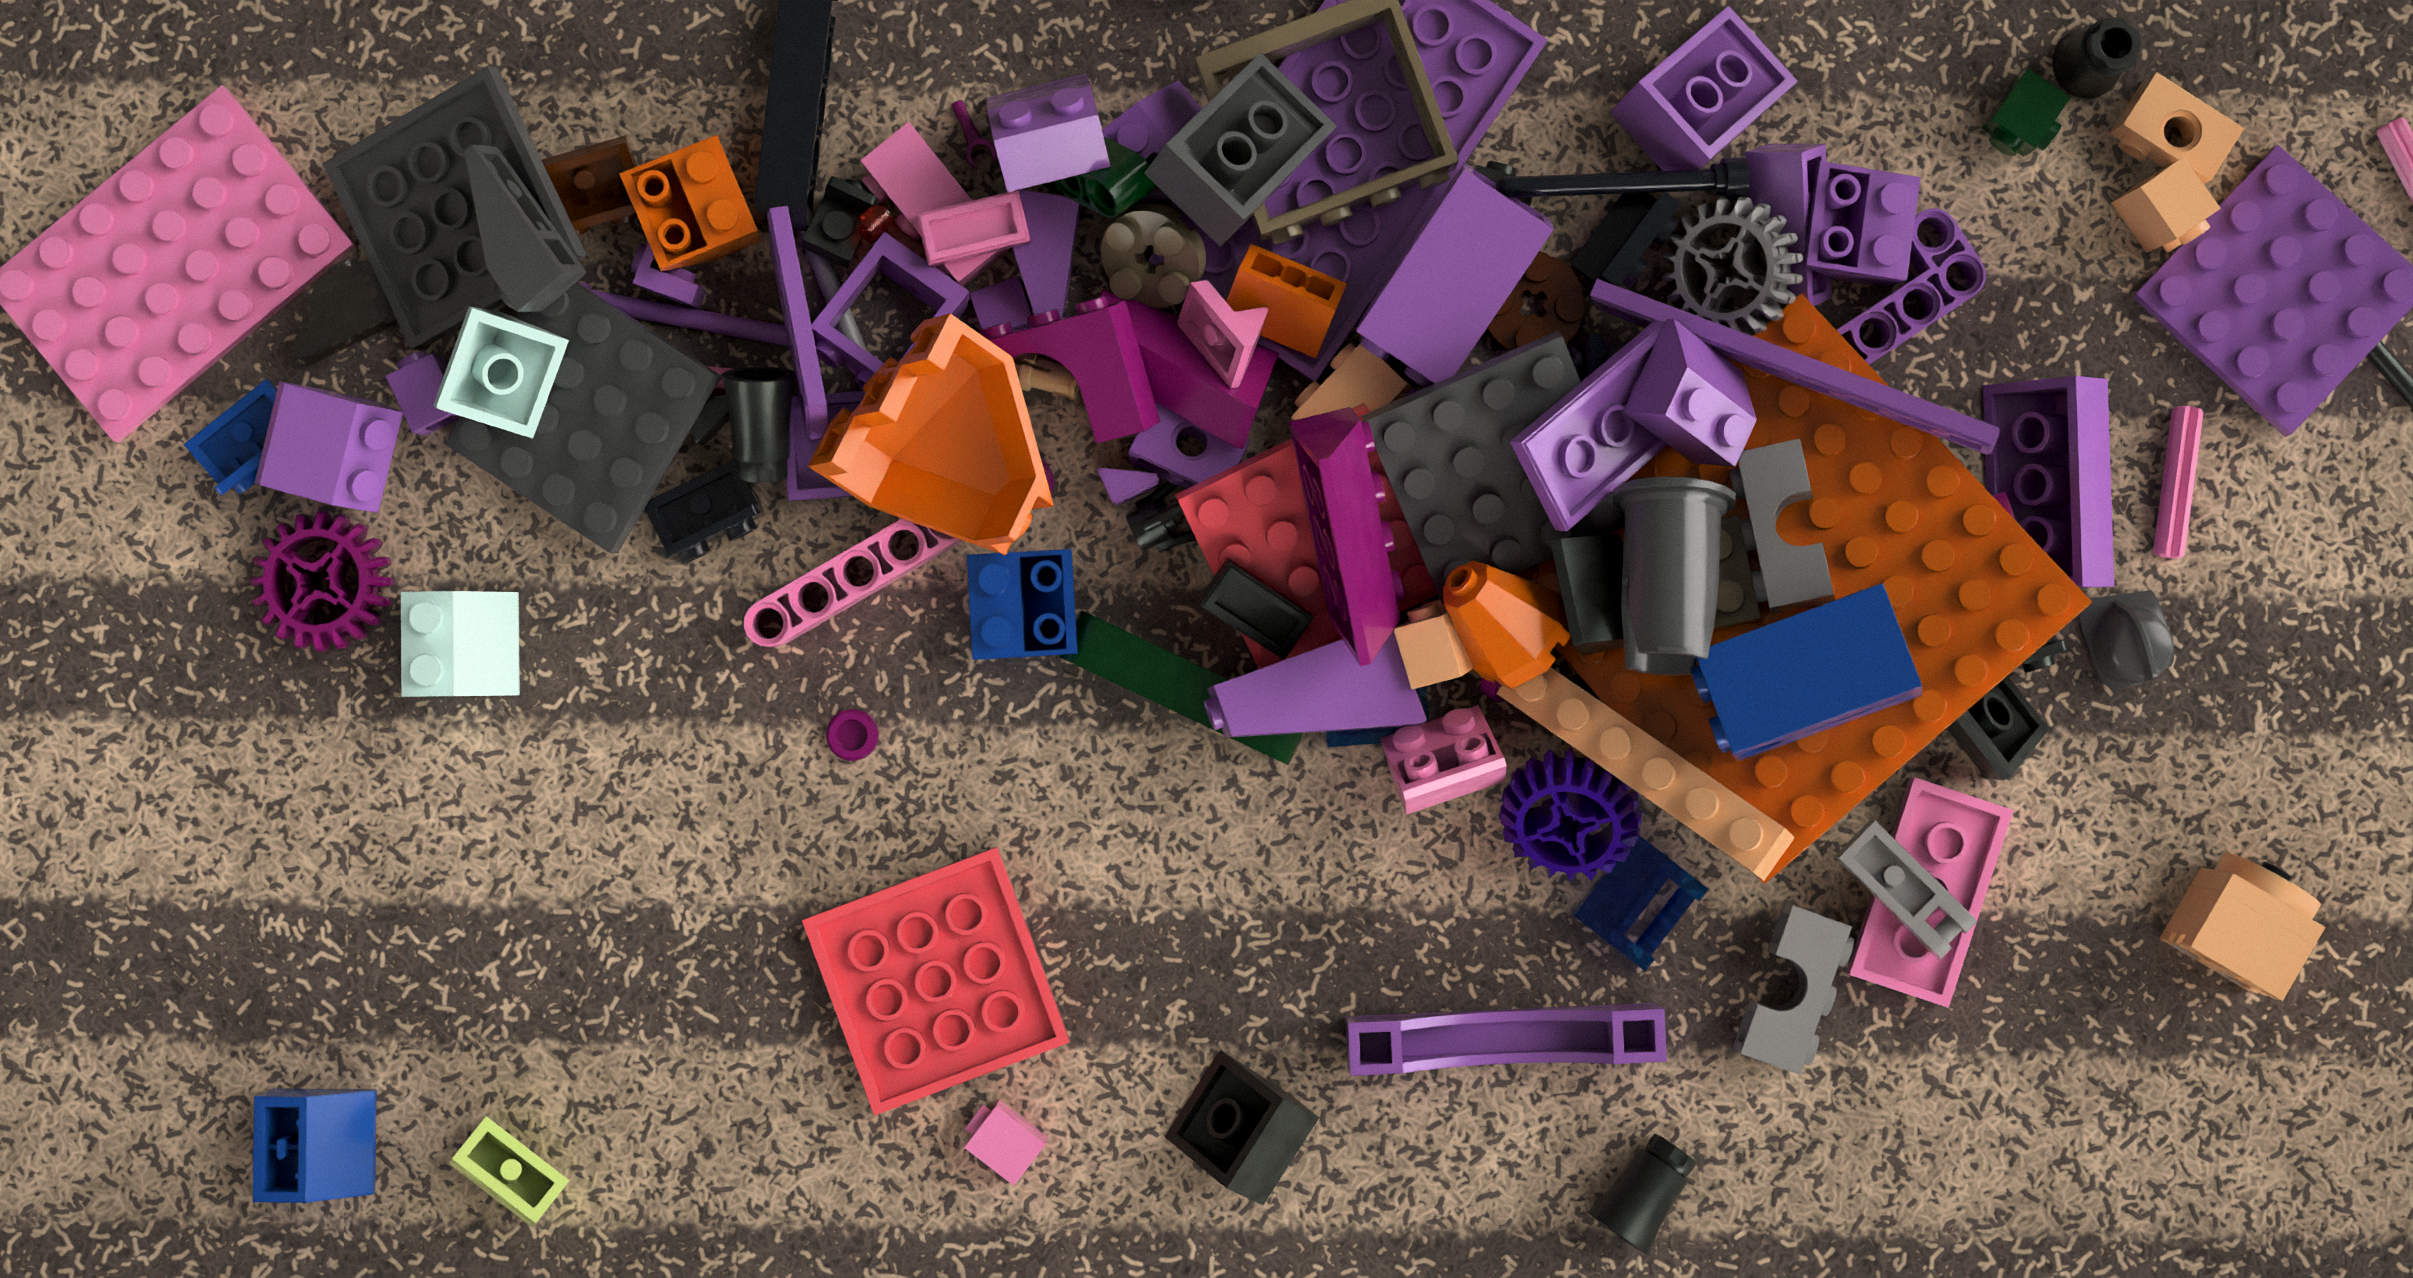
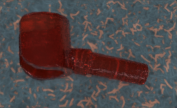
M882 205L872 206L858 216L857 220L859 223L856 229L870 244L875 243L886 232L921 258H924L926 255L924 245L896 226L892 215Z

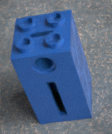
M1883 583L1710 646L1708 659L1697 658L1699 665L1690 668L1700 698L1703 699L1704 703L1713 701L1718 716L1710 718L1709 723L1719 749L1723 753L1732 751V754L1738 761L1922 696V683Z

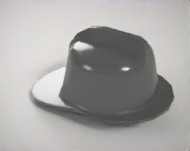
M2152 590L2089 598L2092 604L2079 614L2080 628L2094 669L2102 683L2114 692H2117L2128 686L2157 679L2166 668L2172 666L2174 661L2173 637L2167 626L2160 603Z

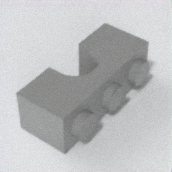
M1795 439L1742 451L1738 460L1739 467L1729 469L1733 490L1736 493L1735 499L1746 498L1750 518L1740 520L1746 550H1757L1761 570L1751 572L1757 602L1768 601L1771 614L1835 601L1823 542L1807 546H1794L1782 540L1776 532L1778 516L1785 507L1794 502L1813 498L1801 440Z
M1784 902L1767 951L1788 959L1795 966L1799 978L1797 991L1788 1002L1779 1006H1767L1749 1000L1733 1045L1734 1050L1745 1056L1799 1075L1804 1064L1810 1065L1819 1045V1036L1815 1035L1820 1016H1827L1830 1013L1836 998L1837 988L1832 986V982L1838 966L1845 967L1853 950L1854 938L1849 937L1852 926Z

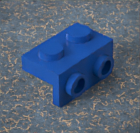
M269 378L260 383L183 444L218 484L214 489L220 496L232 488L241 495L255 484L277 393V388Z

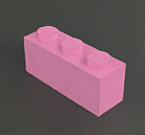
M910 122L906 123L860 160L868 171V174L861 180L871 193L878 198L880 203H883L888 198L901 212L894 221L913 244L922 238L917 213L972 201ZM1010 249L934 267L951 279L954 278L958 284L964 287Z

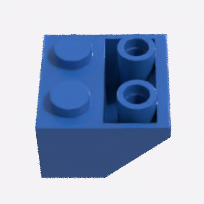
M1072 549L1007 552L1006 556L1000 553L967 555L972 660L1078 654Z
M273 1088L254 1096L253 1202L308 1203L373 1195L375 1193L377 1089Z

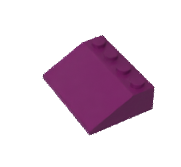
M1351 407L1290 421L1289 427L1328 617L1361 667L1372 663L1398 624L1400 616L1397 602L1404 600V590L1398 571L1390 570L1387 553L1395 551V545L1388 521L1381 522L1377 503L1385 501V494L1378 471L1371 472L1367 453L1375 451L1372 430L1369 422L1364 423V421H1361Z

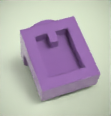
M649 242L647 245L640 244L631 264V273L636 274L633 283L648 292L694 309H700L706 291L699 285L694 284L697 275L682 268L665 272L659 271L660 268Z

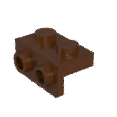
M626 135L542 159L577 236L586 233L591 226L608 221L612 224H622L637 217L619 174L637 167Z

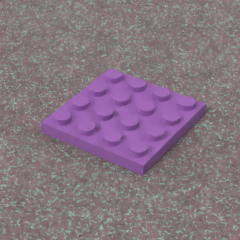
M2277 145L2219 205L2221 209L2205 219L2210 228L2189 243L2181 244L2132 297L2284 437H2287L2309 417L2413 307V265L2283 148Z

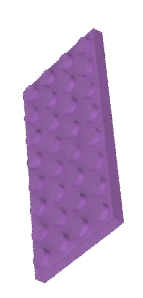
M1324 0L1318 11L1348 0ZM1399 0L1459 159L1456 169L1448 172L1451 178L1449 181L1427 190H1421L1419 183L1400 190L1402 198L1379 208L1373 209L1370 202L1351 208L1352 217L1331 226L1324 227L1321 220L1303 226L1304 234L1279 245H1275L1272 238L1260 242L1251 217L1221 247L1185 212L1181 213L1182 215L1178 218L1186 224L1190 231L1194 227L1204 243L1206 266L1204 274L1199 281L1208 280L1225 301H1227L1237 271L1251 243L1348 283L1317 358L1259 336L1257 345L1278 352V360L1312 383L1318 381L1463 162L1466 163L1548 41V39L1490 0ZM1382 21L1288 55L1278 68L1337 127L1264 202L1270 218L1434 158ZM1153 252L1148 261L1157 266L1160 262L1164 261V258Z

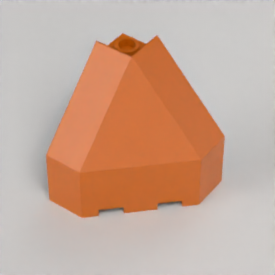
M950 313L926 319L910 335L911 341L915 343L911 350L899 362L890 357L864 384L863 391L866 394L858 407L853 412L843 407L830 421L808 467L871 508L1006 556L1012 542H1016L1028 529L1032 520V513L1030 511L1054 507L1013 357Z

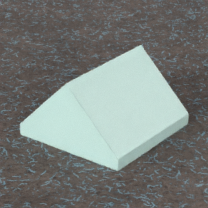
M469 306L433 406L443 411L533 438L569 340L505 313Z

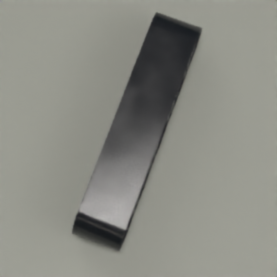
M779 0L754 201V222L756 226L768 227L767 212H769V208L788 206L792 230L807 231L809 225H806V210L808 206L811 213L813 212L836 17L831 16L832 1L838 2V0Z

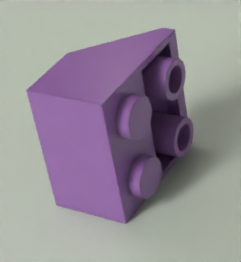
M1824 161L1817 162L1803 266L1832 279L1852 283L1889 287L1907 281L1921 177Z

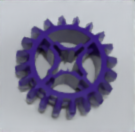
M1572 747L1565 752L1564 757L1559 758L1549 749L1544 754L1543 762L1531 756L1525 764V769L1516 768V771L1511 776L1510 783L1503 790L1501 799L1503 804L1499 813L1500 824L1504 825V841L1513 843L1514 857L1528 856L1527 863L1530 870L1541 865L1546 867L1549 879L1556 874V871L1565 872L1570 883L1576 877V873L1583 872L1592 881L1597 874L1598 868L1610 874L1615 867L1616 861L1625 862L1626 858L1630 855V848L1635 847V843L1638 842L1640 832L1638 826L1642 822V810H1640L1641 806L1638 805V792L1587 756L1585 758L1575 757L1576 754ZM1551 794L1552 798L1542 801L1541 806L1530 808L1538 799ZM1610 822V824L1600 832L1593 835L1589 834V832L1600 829L1601 824Z

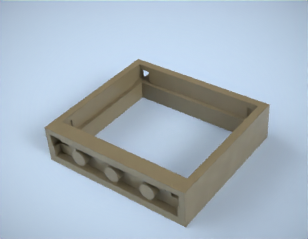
M1348 0L1195 57V69L1209 103L1222 90L1219 81L1239 74L1260 52L1272 62L1382 21L1434 158L1270 218L1265 203H1263L1251 216L1260 242L1272 238L1275 245L1283 244L1304 234L1303 226L1319 220L1322 221L1324 227L1331 226L1352 217L1351 208L1368 202L1371 203L1373 209L1379 208L1402 198L1400 193L1402 189L1419 183L1421 190H1427L1451 179L1448 172L1456 169L1459 159L1399 0Z

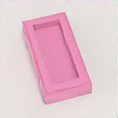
M1019 190L916 214L929 267L1031 243Z

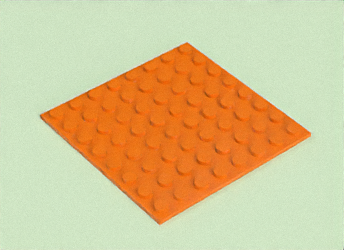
M1802 293L1796 297L1793 304H1788L1782 310L1784 316L1781 320H1770L1765 331L1753 335V337L1890 387ZM1727 358L1729 362L1743 372L1757 418L1743 451L1795 439L1801 440L1813 498L1794 502L1785 507L1779 514L1776 522L1777 534L1782 540L1794 546H1807L1823 542L1835 600L1883 583L1922 683V696L1738 761L1732 754V751L1723 753L1719 749L1709 723L1710 718L1718 716L1713 701L1704 703L1703 699L1700 698L1692 674L1676 676L1653 675L1627 669L1624 647L1583 656L1572 645L1571 637L1564 647L1559 642L1554 647L1605 705L1776 821L1795 837L1766 879L1763 881L1759 878L1766 884L2092 604V601L1937 436ZM1667 445L1625 482L1639 478L1661 476L1688 477L1712 481L1727 486L1734 492L1729 469L1739 467V463L1737 462L1735 467L1696 464ZM1746 498L1735 499V508L1724 514L1721 519L1739 515L1740 520L1749 519L1750 515ZM1624 528L1610 533L1619 534L1624 544ZM1757 550L1747 551L1751 572L1761 570ZM1554 558L1514 574L1520 578L1557 591L1562 596ZM1768 601L1758 603L1761 621L1713 630L1710 646L1826 603L1771 614Z

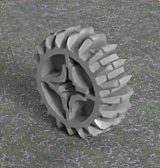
M1719 197L1715 207L1710 203H1702L1698 206L1699 218L1693 215H1685L1681 219L1687 234L1672 232L1669 236L1671 241L1678 246L1677 252H1665L1662 256L1665 261L1674 262V271L1664 273L1661 278L1665 282H1676L1677 288L1671 291L1667 298L1671 302L1684 300L1685 303L1680 310L1748 334L1749 327L1755 333L1763 332L1767 329L1766 317L1772 321H1779L1783 318L1784 314L1778 302L1793 304L1796 300L1795 295L1786 288L1788 284H1800L1803 280L1802 275L1791 273V264L1802 262L1803 255L1801 253H1789L1788 247L1798 240V236L1796 233L1780 235L1787 219L1782 215L1769 219L1770 205L1759 203L1753 208L1752 200L1749 197H1739L1735 204L1732 200ZM1736 224L1742 227L1738 236L1731 237L1724 248L1706 244L1715 232L1727 225ZM1761 245L1766 256L1767 272L1760 268L1757 261V254ZM1722 259H1734L1732 265L1743 276L1731 277L1732 269ZM1699 263L1707 272L1708 280L1705 289L1700 280ZM1740 287L1755 289L1760 292L1750 304L1740 310L1732 311L1723 308L1726 300L1734 298Z

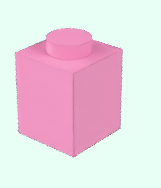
M998 1100L992 1110L983 1104L964 1129L972 1135L964 1148L1013 1186L1037 1157L1048 1140L1045 1134L1001 1100Z

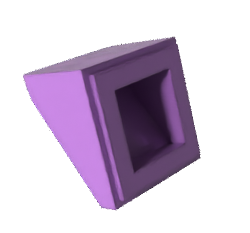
M1018 276L969 293L981 329L1009 321L1012 330L1029 326L1027 317L1032 316Z
M1096 468L1113 505H1122L1158 488L1160 484L1156 473Z

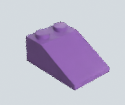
M1727 6L1641 79L1609 113L1662 171L1701 170L1798 81L1740 17Z
M1087 73L986 97L991 132L1007 192L1111 167Z

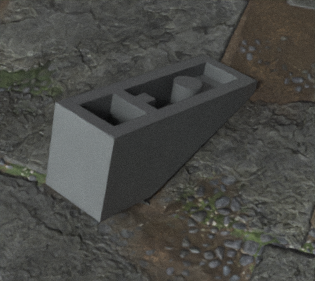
M471 144L464 150L486 268L497 283L495 286L496 292L506 305L517 312H542L587 272L499 148L496 146Z

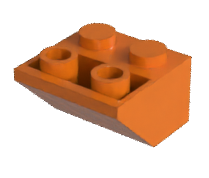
M717 135L619 173L661 272L713 262L761 241L758 229Z

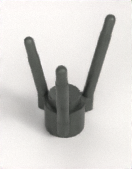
M1168 481L1150 495L1136 501L1137 510L1125 515L1143 552L1156 546L1159 553H1162L1174 546L1197 541L1192 530L1173 535L1170 534L1179 529L1174 517L1182 514L1183 511L1179 503L1168 507L1165 501L1157 504L1178 487Z

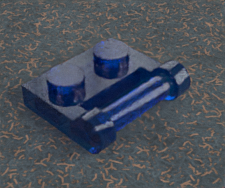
M1639 835L1638 842L1635 843V847L1630 848V855L1626 858V861H1616L1615 867L1610 874L1604 871L1571 915L1646 972L1655 960L1651 957L1693 901L1700 902L1709 889ZM1670 879L1678 888L1639 939L1633 943L1624 935L1665 882Z

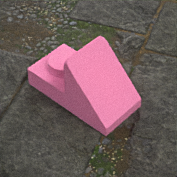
M1208 280L1190 282L1177 325L1229 388H1237L1241 384L1256 348L1268 308L1262 307L1234 312Z

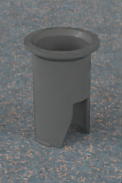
M1661 476L1623 482L1613 489V504L1625 512L1621 611L1627 669L1653 675H1690V668L1696 666L1697 658L1708 659L1718 605L1721 517L1735 508L1736 493L1727 486L1695 478Z

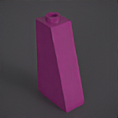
M1104 289L1100 296L1106 297L1108 305L1124 301L1115 296L1113 292ZM1132 299L1126 300L1155 402L1230 445L1243 449L1279 353L1256 345L1240 386L1230 389L1177 325L1179 316Z

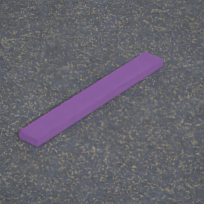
M1596 279L1590 297L1595 308L1599 311L1645 328L1653 322H1665L1666 319H1675L1725 358L1980 453L1991 454L1998 439L1999 427L1605 281Z

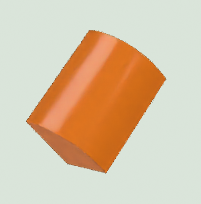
M1251 243L1237 271L1226 302L1234 312L1262 307L1268 308L1260 336L1317 358L1348 283Z

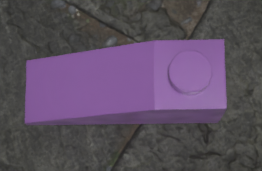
M1767 144L1745 152V159L1749 169L1747 197L1751 198L1753 208L1759 203H1766L1771 207L1769 219L1777 215L1784 216L1787 221L1780 235L1796 233L1798 240L1788 247L1789 253H1801L1804 257L1816 166L1819 161L1826 162V144ZM1804 258L1800 263L1791 264V273H1798L1803 278L1800 284H1788L1790 291L1795 297L1802 293L1813 306L1832 298L1830 277L1804 267Z
M1019 189L1031 243L1013 247V252L1033 313L1035 315L1048 310L1058 309L1060 318L1065 317L1081 204L1066 196Z

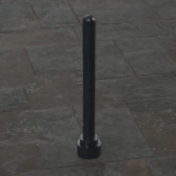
M1744 157L1722 158L1719 164H1711L1710 169L1503 177L1496 183V190L1508 198L1710 190L1713 196L1720 195V197H1725L1727 200H1738L1739 197H1747L1749 169Z

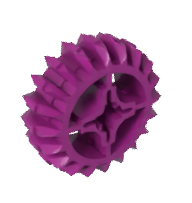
M318 511L312 522L308 515H296L295 529L287 523H280L277 526L281 542L269 537L262 540L264 548L271 552L269 557L255 556L252 559L253 564L264 567L263 576H252L248 580L250 585L263 587L264 593L256 595L252 602L254 606L270 607L264 613L261 621L265 625H272L280 621L276 630V637L286 640L294 634L293 640L296 648L306 649L311 641L315 651L318 652L328 651L331 641L337 649L348 648L349 634L356 640H363L367 637V631L361 623L362 620L375 626L382 622L381 617L372 611L373 606L389 607L391 604V599L378 595L379 586L388 588L394 586L393 578L379 577L378 570L388 568L392 564L389 557L373 558L372 555L381 549L382 541L378 538H372L363 542L367 536L368 527L358 523L350 529L349 516L338 514L332 522L328 512ZM320 539H332L339 543L333 552H326L322 558L315 562L309 558H303L297 553L306 544ZM351 556L356 563L359 573L357 594L352 591L346 581L347 570L352 564L349 560ZM286 570L295 577L297 583L296 592L290 600L294 604L293 606L290 605L285 592ZM308 570L328 573L330 577L325 578V580H330L328 588L335 593L315 590L314 586L318 585V583H313L315 575ZM327 601L334 605H340L347 610L341 617L326 624L317 625L305 620L310 611H317Z

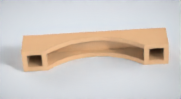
M1551 667L1547 672L1514 689L1501 686L1496 693L1763 881L1795 838L1786 828Z

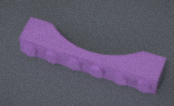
M1657 1003L1345 1016L1347 1066L1350 1076L1403 1074L1440 1068L1510 1063L1627 1064L1667 1062L1665 1010Z

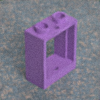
M886 232L882 234L811 324L818 358L830 367L838 368L841 365L856 376L855 382L862 389L864 384L884 363L834 327L878 271L937 311L934 317L950 313L959 319L967 309L970 292L936 267H929L926 260ZM915 343L910 346L903 357L911 350Z

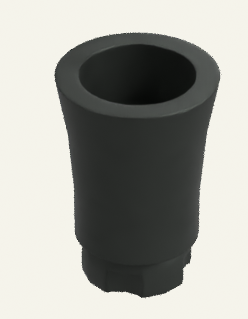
M2112 17L2099 20L2088 28L2078 29L2067 34L2058 43L2053 54L2052 66L2056 80L2065 91L2080 98H2095L2107 93L2115 86L2120 76L2135 63L2142 45L2139 30L2129 26L2124 18Z
M747 367L724 372L722 378L729 406L733 459L737 460V477H740L741 481L753 483L777 482L786 479L788 476L787 459L791 456V406L796 373L789 369L776 367Z
M1654 1133L1648 1141L1645 1150L1639 1149L1625 1171L1587 1213L1637 1250L1648 1255L1659 1228L1675 1200L1688 1183L1685 1178L1692 1172L1697 1162L1677 1146Z

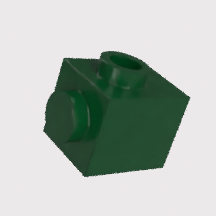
M2027 68L2015 77L1981 129L1991 135L1988 139L1990 144L2006 155L2015 156L2018 153L2024 157L2037 147L2043 151L2059 132L2062 125L2055 120L2071 97Z

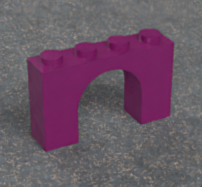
M1100 296L1075 304L1076 314L1060 318L1058 309H1052L1027 317L1028 327L1012 330L1009 321L980 330L983 337L1011 355L1013 361L1022 353H1039L1052 357L1063 364L1071 372L1079 385L1096 444L1144 432L1161 422L1126 300L1108 305L1106 297Z

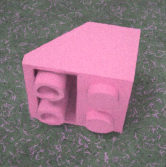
M1479 705L1468 709H1455L1448 712L1444 717L1420 725L1404 726L1395 733L1380 738L1396 791L1406 815L1505 782L1507 766L1504 756Z

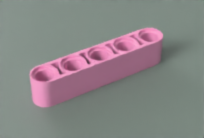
M901 518L753 604L744 617L746 635L752 642L760 646L779 647L785 645L957 546L963 540ZM903 532H912L919 541V549L916 555L906 561L897 559L892 550L895 537ZM867 558L874 568L873 577L864 586H854L849 581L848 568L855 559ZM820 583L827 589L829 595L828 603L821 611L812 613L804 605L803 594L810 585ZM774 609L782 616L783 628L776 637L768 639L761 634L758 623L765 611Z

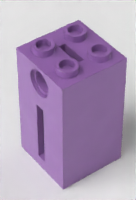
M1463 162L1359 318L1356 332L1362 335L1363 339L1360 344L1383 360H1387L1391 354L1405 363L1406 369L1404 373L1424 388L1454 376L1554 230L1551 220L1520 199L1506 197L1496 190V183Z

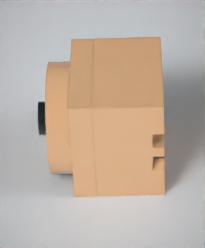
M2224 852L2214 870L2200 868L2159 939L2247 991L2260 993L2261 995L2283 1001L2326 927L2312 920L2321 903L2309 893L2291 883L2292 877L2267 862H2262L2260 866L2238 855Z

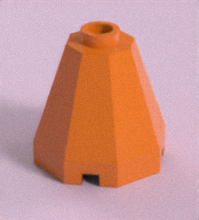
M1474 560L1455 568L1449 574L1443 587L1444 605L1474 667L1473 669L1487 681L1494 683V680H1497L1502 686L1514 689L1547 672L1556 660L1550 653L1556 643L1559 642L1564 647L1571 637L1563 598L1557 591Z

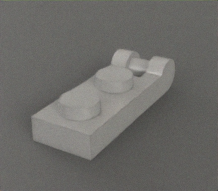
M1870 820L1834 856L1917 937L1929 952L1940 960L1952 949L1949 943L1961 931L1966 934L1977 923L1976 919L1875 820ZM1938 907L1946 917L1933 929L1925 920Z

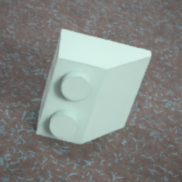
M401 592L402 697L520 695L519 592Z

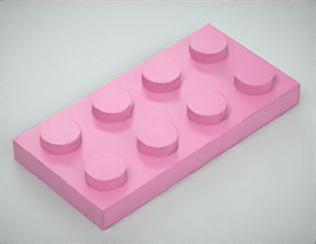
M1910 777L1891 836L1977 921L2013 810L1916 777ZM1871 894L1846 973L1949 1008L1976 924L1966 934L1961 931L1949 943L1952 949L1940 960L1929 952L1917 937ZM1937 907L1925 921L1934 929L1946 916Z

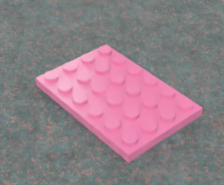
M221 85L1 266L0 305L112 441L119 443L356 248L357 245L230 91Z

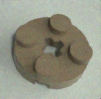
M1140 203L1126 210L1108 226L1102 240L1101 258L1105 272L1110 278V289L1115 296L1122 300L1132 299L1153 308L1168 307L1184 301L1190 282L1199 281L1204 274L1206 252L1202 238L1197 230L1193 227L1190 231L1186 224L1178 219L1182 214L1163 204ZM1148 245L1154 247L1155 254L1164 258V261L1160 262L1157 266L1147 261L1143 254Z

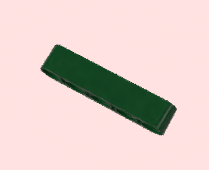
M1080 611L1076 620L1078 654L1059 655L1060 658L1214 730L1204 706V700L1210 699L1207 688L1229 679L1085 611ZM1222 728L1214 730L1224 735ZM1304 733L1229 738L1289 765Z

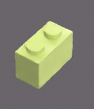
M487 1116L449 1163L531 1227L537 1223L569 1182L566 1177Z

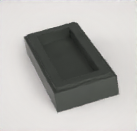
M1228 558L1197 599L1201 607L1283 660L1314 619L1311 612Z

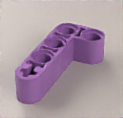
M1927 209L1915 216L1910 262L1919 275L1836 329L1869 365L1976 295L1983 288L1986 280V270L1981 259L1955 220L1941 209ZM1920 223L1929 224L1936 230L1938 243L1935 248H1929L1919 241L1917 229ZM1949 266L1958 267L1965 273L1967 285L1964 291H1957L1948 284L1946 272ZM1906 294L1917 296L1922 301L1924 313L1920 320L1912 319L1904 312L1903 299ZM1862 323H1871L1879 329L1881 342L1877 348H1870L1862 343L1859 337V329Z

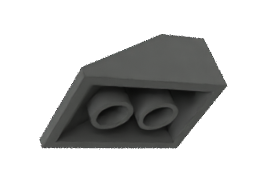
M1260 52L1163 147L1144 174L1221 247L1337 126Z

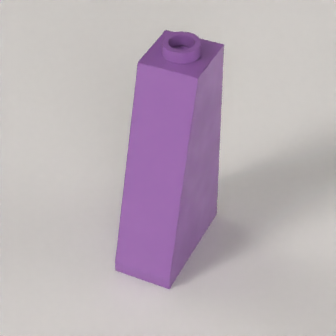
M1394 630L1369 665L1360 667L1341 639L1209 687L1207 689L1210 699L1204 700L1205 710L1213 729L1218 730L1222 728L1225 738L1404 727L1427 721L1416 689H1411Z

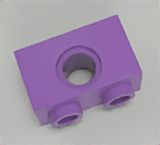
M1155 402L1161 422L1144 432L1137 433L1129 449L1127 463L1146 472L1156 473L1159 478L1186 490L1241 463L1247 452L1250 439L1247 438L1243 449L1234 447ZM1184 437H1195L1202 442L1205 450L1198 456L1190 457L1182 454L1177 448L1176 443Z

